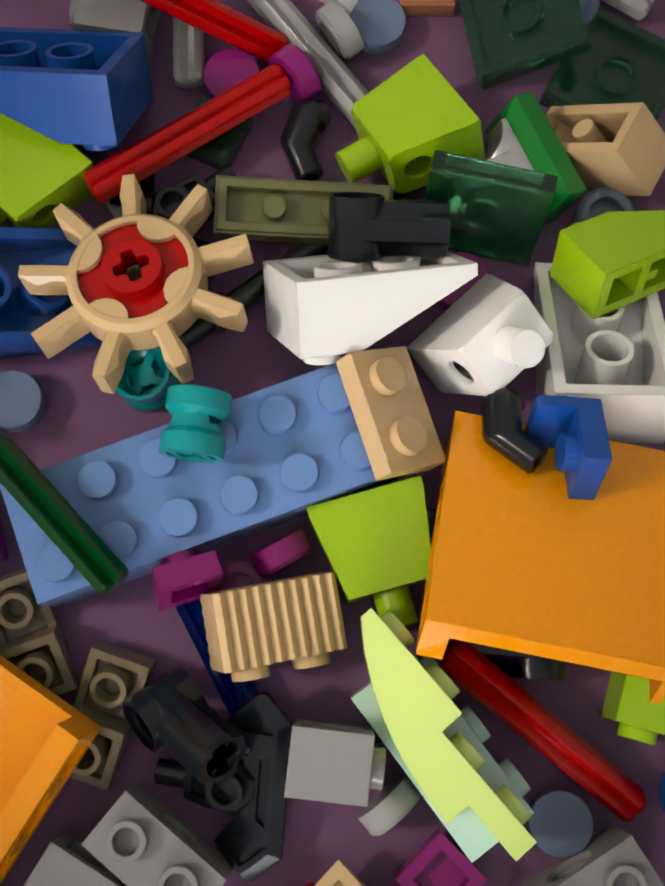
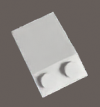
M448 251L447 256L382 255V258L379 260L366 262L335 260L329 258L328 254L262 261L267 332L299 359H303L306 364H334L341 359V354L365 350L478 276V263Z
M535 262L533 270L534 307L554 335L552 343L545 348L542 360L535 366L536 397L539 395L601 399L609 440L622 443L664 444L665 321L658 293H653L592 319L549 276L552 263Z

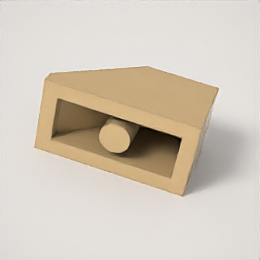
M644 102L550 107L546 117L586 187L592 190L609 187L625 196L650 197L665 169V133Z

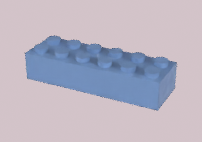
M336 363L232 400L230 417L220 423L222 428L221 435L226 440L225 457L221 463L191 462L160 454L158 450L161 432L169 427L168 423L41 469L40 471L128 568L129 574L121 584L152 573L153 567L160 566L164 558L176 552L196 550L198 555L306 516L308 515L306 509L308 506L396 482L397 477L379 481L375 480ZM0 484L3 499L37 605L58 608L99 593L7 489Z

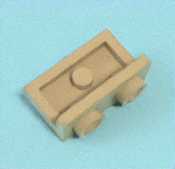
M406 346L349 352L336 361L376 481L397 477L402 481L419 476L447 462Z

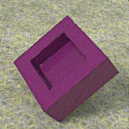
M196 550L179 551L164 558L160 566L152 568V591L159 611L199 600L200 594L220 591L223 571L216 550L199 555Z
M440 828L394 874L395 880L401 886H483L488 881L478 867L471 863L468 857Z

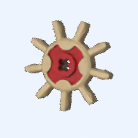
M122 175L119 195L122 204V216L107 221L97 228H93L79 213L60 203L52 211L67 240L77 246L70 258L69 264L19 265L18 277L29 294L69 295L73 306L30 333L48 359L91 332L97 339L102 341L94 361L92 377L102 392L114 394L123 376L130 350H146L160 347L167 368L182 384L194 380L189 352L178 337L185 333L198 318L223 328L244 332L248 324L244 305L230 297L208 291L207 277L253 264L249 241L245 233L201 247L196 245L192 237L213 211L207 188L197 184L172 216L167 219L157 215L146 214L147 202L135 175Z

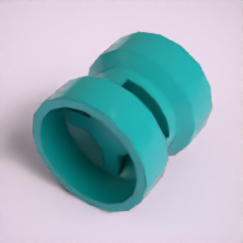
M161 348L130 350L123 376L116 391L129 406L137 411L153 413L165 408L168 387L177 385L179 382L167 368Z
M177 384L169 386L165 408L171 414L172 419L169 421V427L161 432L158 452L170 458L191 462H223L226 440L221 435L222 428L220 423L230 417L232 395L216 388L200 385Z

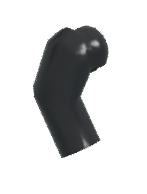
M310 97L301 99L292 106L280 136V143L295 179L316 181L323 175V170L312 147V141L316 132H323L326 128L325 125L330 124L331 111L327 103Z
M508 387L498 389L494 393L488 394L481 405L483 440L527 474H531L544 460L548 448L522 430V410L525 409L523 397L517 391Z

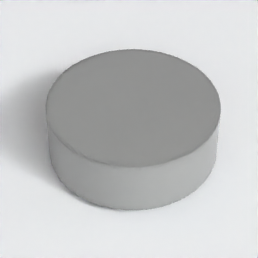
M331 0L316 11L315 20L322 35L342 60H350L365 48L355 23L336 0Z
M402 774L376 794L368 802V807H364L359 812L357 818L372 836H380L395 826L412 810L420 799V792L408 776Z

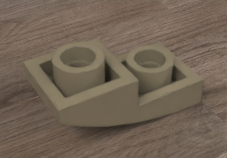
M26 568L0 576V655L58 696L77 689L78 682L56 609L54 607L37 605Z
M100 639L91 647L77 696L72 706L102 728L70 778L108 791L111 787L132 733V729L123 713L122 705L149 685L156 664L155 659Z

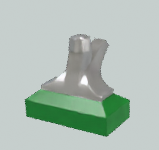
M528 92L515 95L485 129L487 133L486 160L456 172L454 181L457 191L450 195L447 201L450 203L452 211L459 215L472 207L493 199H512L526 210L528 209L535 223L539 226L554 222L587 189L534 94Z

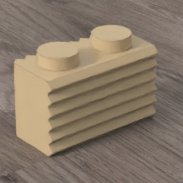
M319 572L200 594L211 668L224 674L231 673L232 682H246L270 676L269 665L287 660H292L293 669H306L330 663L329 652L347 648L335 572Z

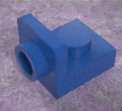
M553 395L537 396L524 432L545 447L555 448V466L557 471L565 473L568 499L594 500L612 461L601 399Z

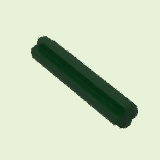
M0 435V483L97 592L106 595L116 589L128 576V568L18 445L6 435Z

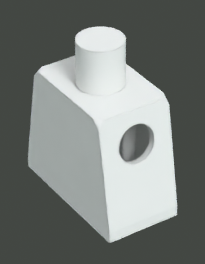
M485 274L409 344L407 350L438 391L442 393L487 396L508 385L524 368L536 366L542 360L545 348L552 343L554 335L521 289L491 274Z

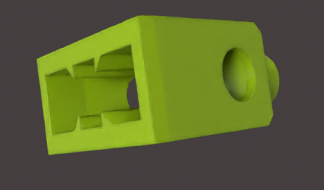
M424 54L416 57L354 103L351 113L359 140L335 153L339 167L349 183H355L379 170L389 185H393L395 193L400 194L411 192L456 174L460 169L486 160L479 117Z
M0 113V225L5 220H8L14 227L50 228L58 221L52 210L60 203L75 210L93 197L83 177L84 172L94 166L92 161L72 144L58 143Z
M421 475L306 507L310 524L332 571L335 572L336 579L347 602L352 603L373 597L377 614L380 618L390 610L404 626L419 622L409 586L426 582L431 549L424 484Z

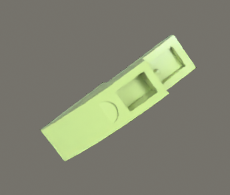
M370 608L360 618L363 652L371 687L380 713L401 758L423 794L447 825L469 806L517 862L537 843L523 826L532 815L505 784L496 792H493L476 772L486 762L459 731L450 739L443 733L450 724L463 714L452 701L460 693V690L434 661L425 669L407 649L416 640L390 610L380 618Z

